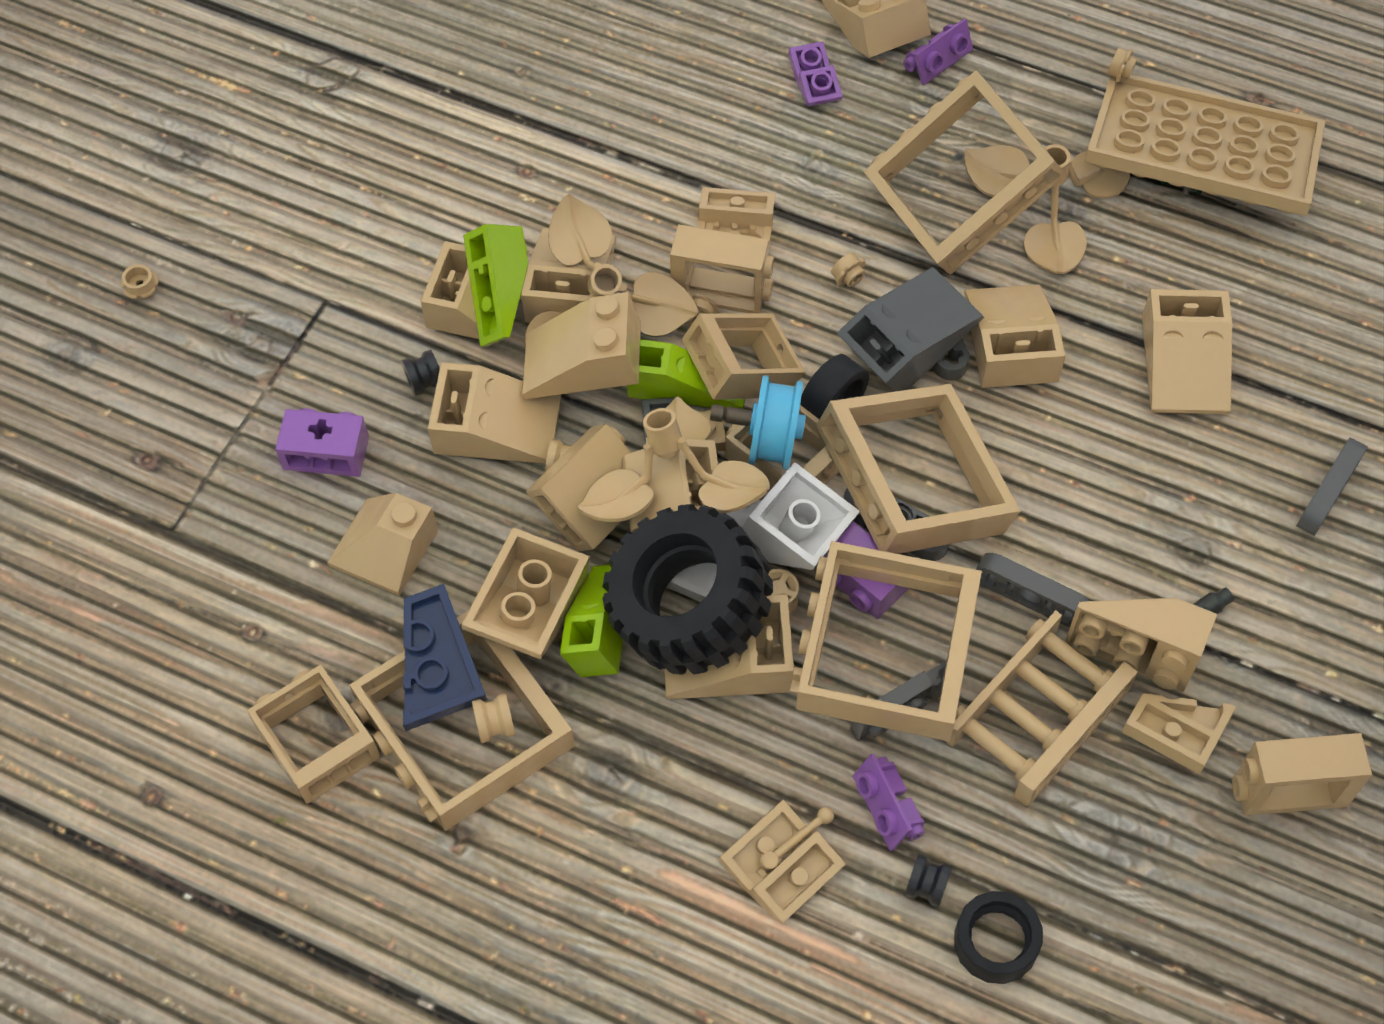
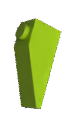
M484 224L463 235L480 347H488L509 338L511 335L528 267L527 247L522 226Z

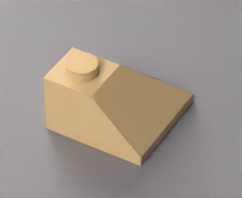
M398 493L367 498L327 562L328 566L400 596L438 532L432 507Z

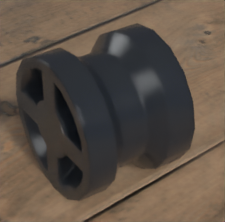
M431 349L424 351L422 356L413 360L408 357L401 360L404 373L414 396L423 394L425 388L431 386L436 388L440 368Z
M918 854L905 896L910 898L921 896L928 899L930 905L939 908L953 865L945 862L937 865L931 863L927 856Z

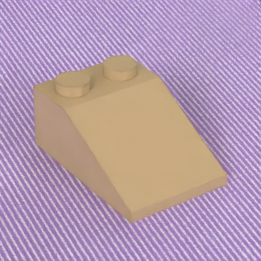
M629 292L588 298L527 332L522 390L524 399L639 384L641 320Z
M513 527L469 609L461 629L541 659L563 627L565 616L587 578L590 556Z

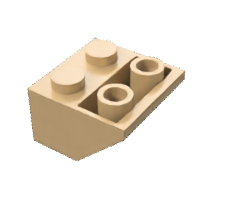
M444 241L420 301L426 328L479 339L465 245Z
M686 439L688 447L705 472L712 475L714 468L718 465L715 440ZM644 449L624 455L622 458L623 469L635 471L641 477L644 472ZM682 450L676 456L668 459L660 458L657 454L653 455L651 479L645 485L652 488L654 500L643 513L629 519L631 532H635L639 528L637 523L648 517L651 520L657 517L656 512L670 507L673 511H678L679 505L694 504L699 510V507L703 506L698 493L701 486L706 482L700 479Z

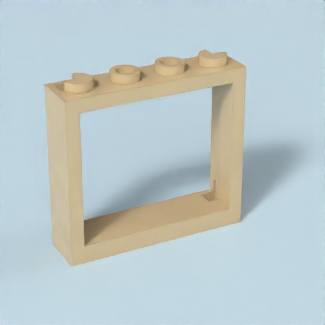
M977 70L970 76L960 80L947 97L941 102L934 104L928 110L926 116L916 125L905 130L900 135L899 140L886 152L876 156L871 165L864 171L934 261L950 275L1066 175L1065 171ZM985 97L1037 159L938 245L888 182L978 101Z
M952 384L830 401L816 425L880 551L900 554L1001 535L1006 532L1021 511ZM933 415L982 507L906 521L858 426Z
M831 541L828 557H820L817 565L815 580L822 581L820 593L811 592L807 617L814 618L812 629H803L798 654L805 655L803 668L795 667L793 671L790 692L797 694L796 710L950 742L955 724L982 571ZM838 574L958 598L937 712L814 687Z
M468 611L457 617L460 628ZM463 629L461 631L466 644L469 645L475 640L479 643L547 737L445 803L375 704L403 686L405 650L349 684L355 699L350 704L352 710L362 724L368 721L371 723L376 731L371 736L384 757L390 753L399 764L394 767V770L407 790L412 786L415 787L421 796L416 802L422 813L430 823L437 819L444 831H447L575 747L571 727L514 650Z

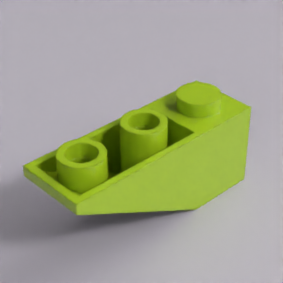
M640 339L639 384L627 385L628 397L657 399L678 396L687 405L712 408V404L725 406V408L744 409L745 399H712L686 349L672 343Z
M609 565L592 567L565 616L560 655L579 677L619 674L623 639L608 621L609 613L604 610L602 599L604 593H608L602 586L605 572L611 571Z

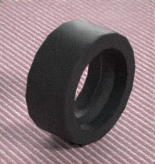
M844 354L833 356L816 371L807 383L801 396L800 405L820 420L830 401L863 396L869 383V372Z
M990 891L976 896L964 906L954 930V948L960 963L972 976L987 983L1006 984L1023 977L1033 967L1043 945V927L1037 912L1024 899L1010 892ZM1003 913L1013 918L1022 927L1025 935V945L1021 954L1014 960L1006 963L993 962L981 956L975 949L972 942V928L982 915Z

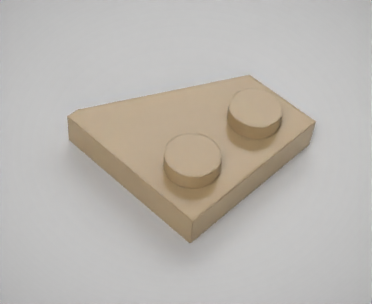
M1143 693L1129 716L1122 733L1200 774L1236 707L1227 703H1222L1219 709L1197 706V700L1168 699L1162 695Z

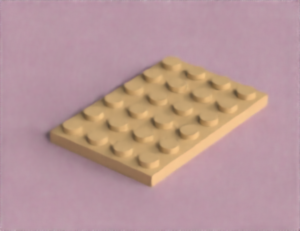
M1130 75L1129 79L1122 77L1120 82H1116V78L1110 76L1084 162L1095 164L1104 169L1111 168L1132 173L1137 177H1148L1168 182L1174 186H1185L1205 191L1210 195H1222L1242 200L1247 204H1259L1279 209L1288 214L1295 213L1307 216L1312 201L1325 120L1136 75Z

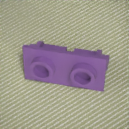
M964 18L954 25H946L943 31L928 41V45L923 44L915 51L907 53L903 65L909 72H919L922 85L932 80L973 50L967 19Z
M870 754L854 773L853 778L859 794L864 798L875 820L878 832L883 836L889 850L893 851L906 837L910 841L922 837L925 834L923 829L925 822L921 818L912 798L897 800L896 796L903 795L907 789L894 762H889L885 756L876 759L874 754Z

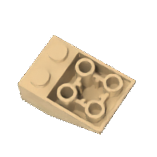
M821 0L853 48L868 58L931 35L926 0Z
M549 228L542 229L528 262L521 294L525 322H531L535 316L542 312L555 311L563 313L587 300L590 295L587 285L593 270L588 268L583 260L574 266L561 264L550 250L548 242ZM612 234L611 244L607 252L599 258H590L591 261L594 263L599 262L601 265H612L616 235Z
M1040 284L964 291L965 298L984 316L971 330L981 388L1059 382L1065 360V352L1059 323Z
M1150 289L1142 314L1151 412L1230 414L1232 315L1229 291Z
M441 362L428 425L433 453L546 464L550 441L555 439L562 399L561 394L524 399L522 396V380L480 365Z
M788 595L766 596L772 605L769 615L761 617L760 623L764 627L756 638L751 636L746 642L748 648L741 655L735 652L728 657V664L718 669L712 664L708 666L706 673L695 675L688 669L685 674L679 675L672 674L665 668L666 699L789 693L794 663Z
M1178 598L1079 602L1065 642L1085 657H1097L1111 663L1116 669L1125 661L1138 671L1137 674L1153 680L1157 686L1167 690L1176 689L1184 692L1202 656L1217 614Z

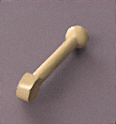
M829 807L820 808L817 817L774 852L768 851L764 853L760 858L761 866L766 870H772L777 867L779 858L820 825L829 824L833 821V810Z

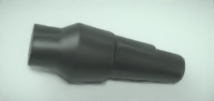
M1225 587L1218 592L1206 594L1193 605L1218 614L1223 611L1225 606L1234 602V597L1230 590Z

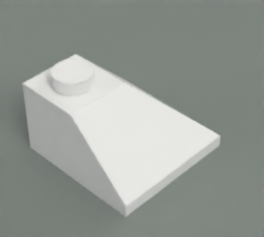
M794 462L751 512L743 529L769 563L813 570L817 566L820 557H824L829 551L831 541L836 542L860 511Z

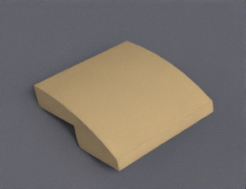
M703 187L697 227L769 239L770 249L775 193Z
M784 800L774 806L717 858L719 863L738 884L780 924H783L846 865L816 830L779 858V863L774 869L766 870L761 866L760 858L764 853L768 851L774 852L806 826Z

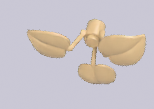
M1053 144L1046 146L1045 149L1065 171L1066 175L1051 187V224L1039 223L1031 227L1025 234L1024 251L1027 257L1040 268L1053 274H1066L1075 269L1082 261L1086 251L1087 239L1084 230L1078 223L1067 221L1058 224L1059 186L1066 182L1069 175L1075 187L1083 185L1087 195L1094 198L1107 199L1115 197L1125 190L1131 173L1111 168L1104 169L1095 164L1084 162L1087 151L1076 155L1072 159L1068 149L1064 146ZM995 145L980 149H965V167L970 180L979 191L990 197H994L1029 166L1028 158L1024 152L1012 146Z
M567 194L554 211L549 226L548 242L553 256L565 266H574L583 260L585 265L593 270L587 285L590 293L588 298L629 292L627 286L622 284L621 273L615 266L610 264L601 265L599 262L594 263L590 259L603 256L610 247L612 230L607 219L596 209L581 202L573 195ZM648 272L639 275L633 284V294L629 293L641 320V333L647 336L659 337L667 335L694 318L698 313V308L690 294L674 279L661 273ZM555 311L542 312L531 320L525 332V351L527 332L562 313Z
M676 396L666 408L655 409L649 412L643 419V426L647 437L646 444L643 446L645 462L642 476L640 477L638 473L628 469L608 472L591 486L584 500L578 505V509L582 514L604 522L626 521L640 515L654 500L652 488L645 485L651 479L653 455L657 454L660 458L668 459L676 456L680 450H682L700 479L706 482L699 489L700 502L703 506L716 508L719 513H731L751 505L766 495L767 491L770 490V484L763 472L753 465L742 461H723L714 468L712 475L705 472L688 447L686 439L709 440L712 433L710 422L703 414L692 409L681 398Z

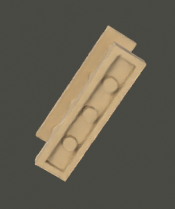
M1056 610L1046 621L1040 618L1033 624L1025 637L1028 641L968 707L961 704L957 708L950 742L946 741L953 748L966 734L1015 772V779L1019 783L1014 797L1026 807L1033 802L1129 692L1138 673L1137 670L1125 661L1114 673L1109 669L1104 672L1055 635L1062 618V614ZM1045 647L1094 684L1093 690L1097 693L1089 702L1083 698L1079 701L1030 664V662ZM1017 676H1020L1069 714L1067 719L1071 722L1063 731L1058 728L1052 730L1004 692ZM993 705L1043 744L1041 748L1045 752L1037 761L1032 758L1026 760L977 720Z

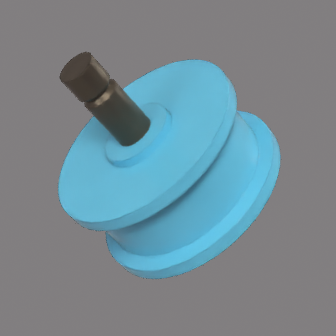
M763 375L758 403H754L753 411L733 407L725 408V406L712 404L710 420L717 422L725 421L729 424L750 427L749 435L753 437L748 464L754 465L756 460L760 459L782 463V469L789 470L794 439H802L806 415L799 414L803 381H797L794 386L771 383L769 376Z

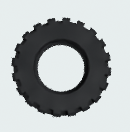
M694 504L679 505L678 511H673L669 507L656 512L657 517L651 520L646 517L637 523L639 528L631 535L627 532L620 540L622 544L618 552L613 551L608 562L611 571L605 572L602 587L608 592L604 593L602 598L604 610L609 613L608 621L612 628L650 665L659 670L666 668L672 674L683 675L687 669L693 675L706 673L709 665L713 664L718 669L728 664V657L735 652L741 655L748 648L746 645L748 639L751 636L756 638L764 627L760 623L761 617L769 615L772 605L766 596H771L773 593V580L768 575L770 567L766 558L744 529L726 513H719L716 508L705 505L700 506L699 510ZM696 564H717L714 584L706 598L699 605L681 615L671 617L660 616L662 595L667 585L678 573Z

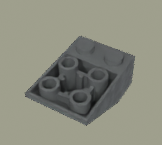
M931 267L865 305L837 334L892 392L908 390L969 333L984 316L934 267Z

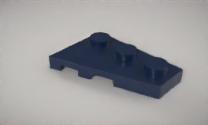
M441 584L404 598L403 646L405 649V673H403V689L405 691L403 727L405 731L472 707V701L481 699L485 702L487 698L445 585Z

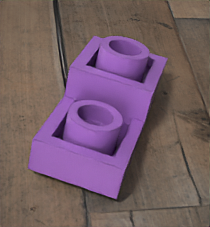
M823 41L789 48L788 56L792 70L807 106L842 100L843 96L834 65L830 66Z

